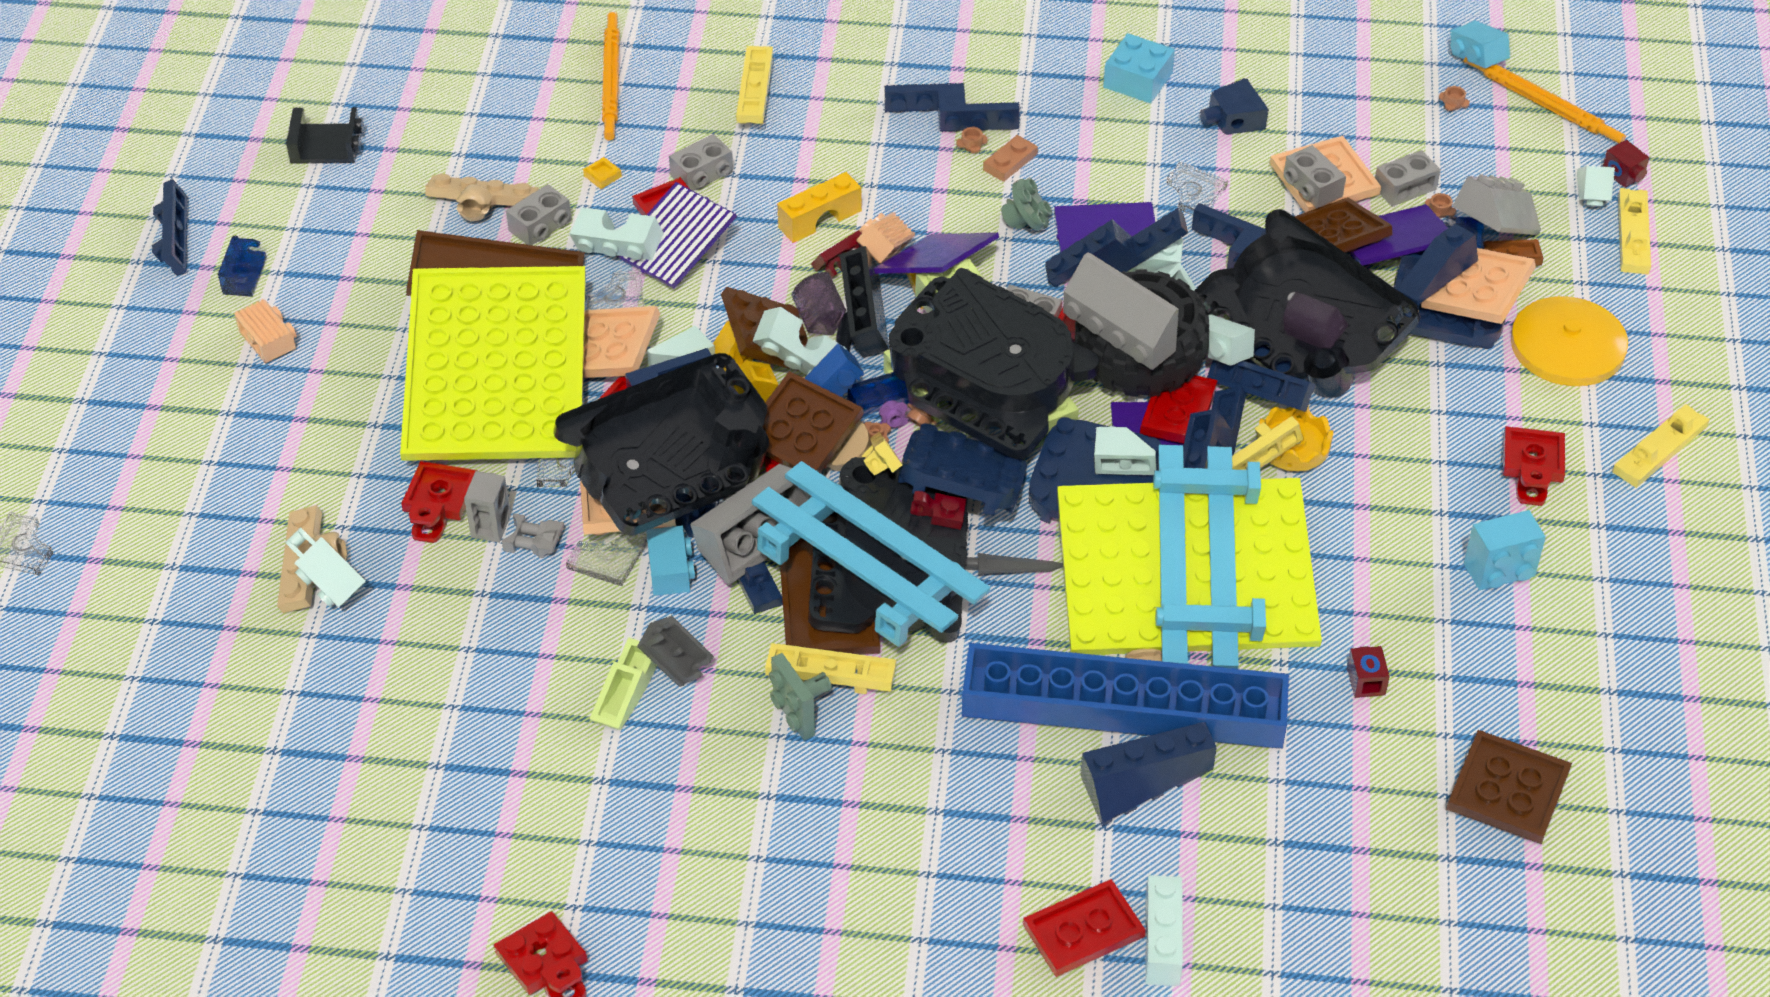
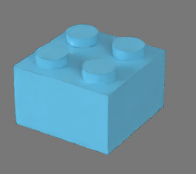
M1127 33L1105 63L1103 88L1151 104L1173 74L1175 49Z
M1530 510L1475 523L1472 526L1464 565L1479 591L1488 588H1498L1504 584L1519 580H1528L1536 576L1546 536Z

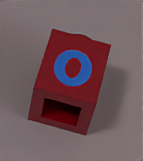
M1624 140L1606 151L1603 167H1613L1614 180L1626 188L1644 179L1647 174L1650 157L1628 140Z
M1382 646L1351 648L1347 671L1354 698L1386 696L1390 675Z

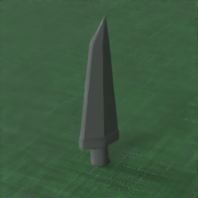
M978 553L977 557H967L964 569L978 570V575L1052 572L1063 567V563Z

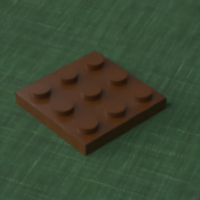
M1348 197L1294 216L1344 253L1356 251L1358 247L1369 243H1378L1383 238L1393 235L1390 223Z
M726 287L721 293V297L740 355L789 368L779 357L763 352L762 347L754 343L753 339L765 310L782 307L801 319L798 309L790 304L779 303L767 297L747 293L744 290ZM802 323L799 330V339L802 345L806 347L808 338Z
M789 371L766 401L767 414L763 429L769 438L766 457L790 468H793L802 461L821 473L863 416V408Z
M1478 730L1451 793L1446 810L1542 844L1572 763Z

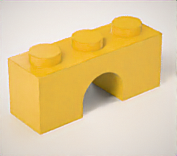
M844 172L777 203L778 228L792 243H795L816 233V222L826 211H829L839 222L861 212V186L847 172Z
M727 321L713 342L715 354L726 353L730 355L766 402L778 386L770 364L754 362L753 358L740 355L730 322ZM733 386L739 394L745 392L742 387Z

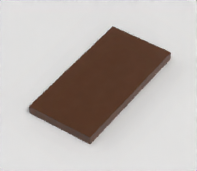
M417 230L406 296H411L413 269L583 266L585 252Z
M829 515L823 521L826 523H834L837 520L835 517ZM800 538L789 547V559L780 565L785 645L859 655L880 654V636L875 631V622L859 633L824 631L815 629L808 622L813 545ZM821 562L818 564L819 568L823 570H831L834 568L833 565L828 562ZM827 586L816 588L821 594L832 592L831 588ZM820 605L819 613L822 617H826V606Z

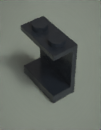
M357 107L351 108L349 123L307 124L304 108H293L286 141L290 164L355 163L356 153L361 152V138L359 135L364 133V120L359 118Z

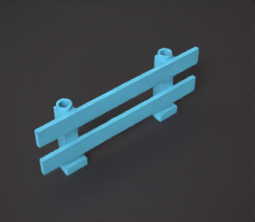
M1159 445V471L1154 470L1153 488L1159 489L1161 607H1156L1155 623L1156 626H1161L1162 661L1188 664L1187 630L1212 631V666L1238 669V632H1249L1250 641H1262L1266 629L1265 599L1252 598L1251 606L1243 607L1237 606L1233 495H1245V503L1247 504L1258 503L1261 491L1260 462H1247L1246 470H1233L1232 447L1207 446V469L1184 468L1182 445ZM1184 493L1208 494L1211 605H1187Z
M802 461L785 473L787 480L812 496L800 507L770 487H767L752 499L754 506L779 522L774 527L765 522L758 528L757 550L777 564L782 565L789 559V547L800 538H803L897 602L894 607L884 603L876 610L875 631L898 647L907 641L908 628L919 618L941 633L958 619V614L939 602L952 590L973 605L990 592L991 587L963 569L958 563L951 561L844 490L841 485L832 482ZM835 511L930 576L916 587L823 524L822 521Z

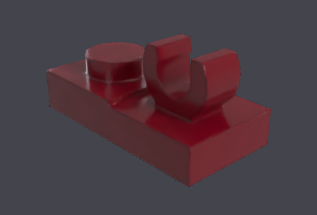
M858 230L819 254L811 263L812 267L816 272L825 267L827 276L833 279L838 274L833 265L838 266L842 271L840 254L862 247L856 241L862 233Z

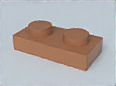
M1016 135L983 162V171L1005 182L1038 154V146Z

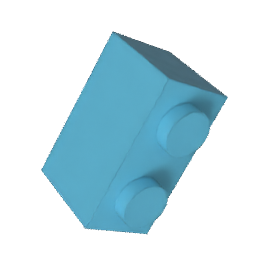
M1476 20L1450 30L1452 55L1465 59L1466 56L1469 62L1483 68L1510 58L1508 33Z
M683 525L647 530L653 596L690 592L689 579H695L693 561H687V556L692 555L690 537L684 538Z

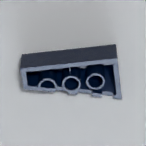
M1201 722L1083 752L1080 776L1102 827L1111 823L1114 817L1122 813L1127 815L1136 810L1139 804L1151 798L1154 801L1162 797L1164 792L1174 786L1179 788L1212 771L1217 747L1206 723Z

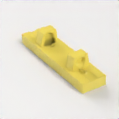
M747 46L736 113L737 123H764L773 60L772 46Z
M1620 188L1618 193L1621 272L1649 274L1651 269L1648 191Z
M1687 404L1683 405L1615 463L1612 472L1635 488L1639 487L1705 430L1710 419L1697 413Z
M1291 416L1272 430L1264 422L1257 426L1255 431L1257 432L1258 439L1232 456V469L1246 470L1247 462H1260V468H1262L1302 441L1303 437L1299 423Z
M880 432L870 438L872 445L861 456L866 457L864 462L874 475L887 468L894 472L902 466L898 456Z
M771 643L765 666V675H769V672L772 671L771 657L783 653L803 682L824 672L831 684L852 686L855 693L867 694L868 689L891 692L896 671V659Z

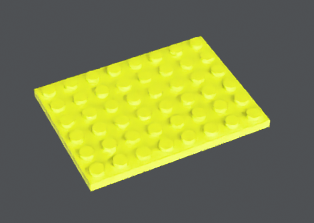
M585 266L413 269L400 448L401 461L575 457L577 447L558 441L553 434L555 420L560 414L583 405Z
M1261 479V491L1257 504L1245 503V495H1233L1237 606L1250 607L1252 598L1265 599L1266 629L1263 640L1250 641L1249 632H1238V650L1320 647L1322 637L1301 479ZM1153 483L1057 486L1070 652L1105 655L1128 654L1130 651L1138 649H1157L1162 651L1161 626H1156L1155 623L1156 607H1161L1159 489H1154ZM1184 493L1187 605H1211L1208 494ZM1187 630L1188 651H1212V631Z

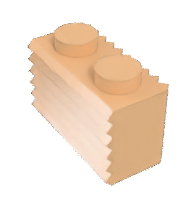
M891 212L886 216L880 213L874 220L869 219L860 228L859 231L862 234L856 241L862 247L866 246L871 256L881 264L900 253L914 238L915 232H911V228H907V224H904L903 220L896 216V212Z
M262 299L260 302L257 301L255 304H251L250 307L246 306L240 312H235L240 334L247 340L264 364L296 349L294 338L297 337L296 332L290 322L286 324L283 322L281 312L276 306L271 307L266 300Z

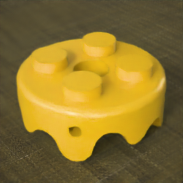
M1309 406L1306 412L1291 407L1286 409L1273 407L1266 419L1260 418L1259 425L1264 422L1272 430L1293 416L1300 425L1303 440L1300 441L1301 443L1285 451L1269 462L1270 464L1286 471H1307L1316 468L1328 457L1334 430H1330L1326 416L1315 417L1311 414Z

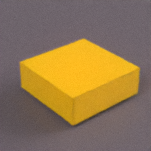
M605 157L583 169L584 177L600 189L605 188L622 177L621 169Z

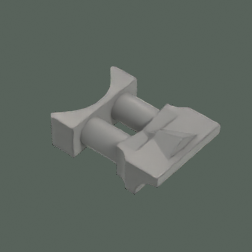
M514 513L513 520L516 530L509 537L502 539L503 551L515 553L516 548L519 547L532 550L533 554H536L539 558H544L545 554H553L564 527V522L548 520L541 521L540 524L526 522L525 515ZM522 534L533 535L535 538L522 536Z

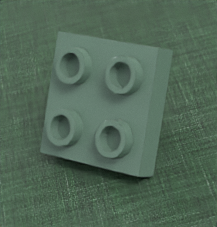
M783 653L771 657L772 671L769 672V678L773 686V691L770 692L771 700L777 709L781 708L786 714V721L793 732L797 730L805 741L815 736L814 697L832 690L830 680L824 672H821L819 675L803 682Z

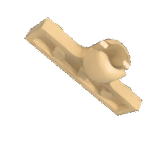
M448 174L433 175L426 184L425 196L455 199L456 202H459L456 207L457 211L463 218L469 221H479L486 216L492 206H514L539 190V187H532L527 183L506 184L500 180L480 181L474 177L454 178Z
M317 505L289 512L286 541L301 527L315 542L322 537L347 562V547L345 541L339 538V533L327 532L320 534L322 511ZM305 540L298 549L304 554L312 545ZM286 543L277 607L282 613L310 607L314 585L313 581L307 585L295 573L299 569L295 562L300 557Z

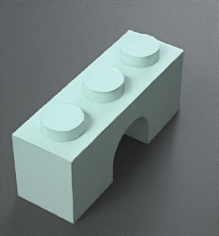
M581 207L570 231L572 240L578 250L582 252L602 253L611 257L616 255L625 256L634 260H652L664 234L654 216L630 214L627 222L621 228L614 230L615 226L606 210Z
M782 307L765 310L753 342L761 346L763 352L782 359L789 368L800 370L807 376L837 344L836 341L828 336L822 335L809 338L806 347H804L799 339V330L803 322L801 319Z
M1148 875L1145 897V926H1147L1145 985L1180 986L1183 968L1182 877Z

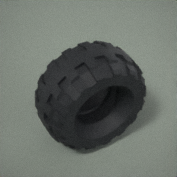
M1135 269V272L1128 273L1122 271V274L1179 309L1176 351L1152 370L1144 364L1137 362L1121 349L1115 348L1110 342L1099 335L1092 333L1076 320L1075 343L1094 352L1098 356L1099 372L1092 379L1096 382L1100 381L1103 383L1104 388L1112 392L1117 390L1124 392L1126 396L1148 395V397L1160 396L1161 392L1167 390L1169 392L1181 388L1183 383L1192 379L1200 370L1202 360L1206 358L1209 342V315H1206V306L1197 292L1190 289L1189 284L1179 278L1177 280L1171 278L1170 274L1160 271L1158 273L1148 272L1147 269Z

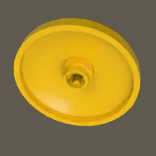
M1555 296L1532 302L1519 312L1512 327L1511 347L1519 362L1536 376L1565 386H1589L1611 378L1620 370L1628 351V337L1621 322L1602 306L1581 298Z

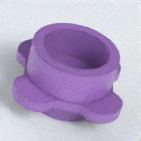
M897 401L884 403L879 410V415L882 419L880 424L887 423L893 428L906 425L908 422L905 416V411L908 408L906 403Z

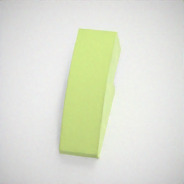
M628 637L618 662H613L589 718L591 721L620 730L639 703L657 667L637 647L640 642L639 640Z

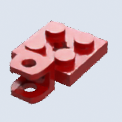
M1505 426L1503 434V476L1518 478L1516 496L1520 503L1542 506L1546 502L1550 483L1564 482L1565 433ZM1530 452L1536 453V456L1530 455ZM1534 492L1537 496L1531 497L1527 493Z
M420 461L401 502L402 511L409 512L410 522L413 523L412 538L414 540L435 543L441 538L446 528V518L461 520L466 509L464 497L475 472L478 470ZM440 489H445V492L435 493L438 492ZM424 529L433 530L431 533L428 534L422 533Z
M552 911L493 944L496 955L528 995L544 987L548 997H564L562 994L567 990L575 991L570 997L587 996L585 986L581 981L582 973L579 967L588 961L586 952ZM545 949L546 954L542 956L538 953L533 955L535 951Z

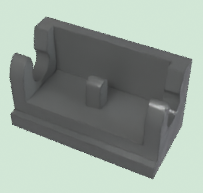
M672 615L650 623L637 645L679 687L700 678L703 673L698 668L711 663L714 657Z

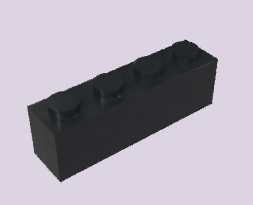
M866 246L840 254L850 338L862 358L889 349L879 273L875 274L874 272L877 264Z

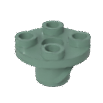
M1029 177L1026 180L1019 179L1012 185L1013 200L1008 198L1006 204L1001 208V214L1006 224L1016 229H1021L1028 224L1036 231L1047 228L1049 216L1052 215V209L1046 200H1042L1035 181Z

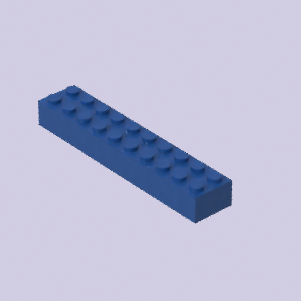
M969 643L962 692V717L1141 735H1154L1205 722L1214 742L1283 749L1287 729L1289 674Z

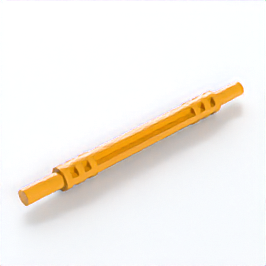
M615 12L608 13L607 28L604 31L602 121L604 122V138L606 140H613L615 138V123L618 120L620 31L617 28L618 16Z
M1465 56L1464 62L1484 72V76L1596 135L1600 133L1617 143L1625 140V134L1606 125L1605 121L1497 64L1483 68L1469 62Z

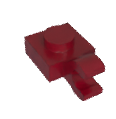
M915 491L910 513L917 516H930V524L961 530L966 499L936 493L935 498L932 499L925 492Z

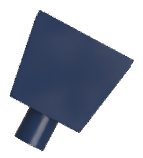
M1243 78L1214 90L1210 95L1209 108L1200 110V119L1203 125L1216 122L1223 134L1226 135L1266 129L1269 109L1248 79Z

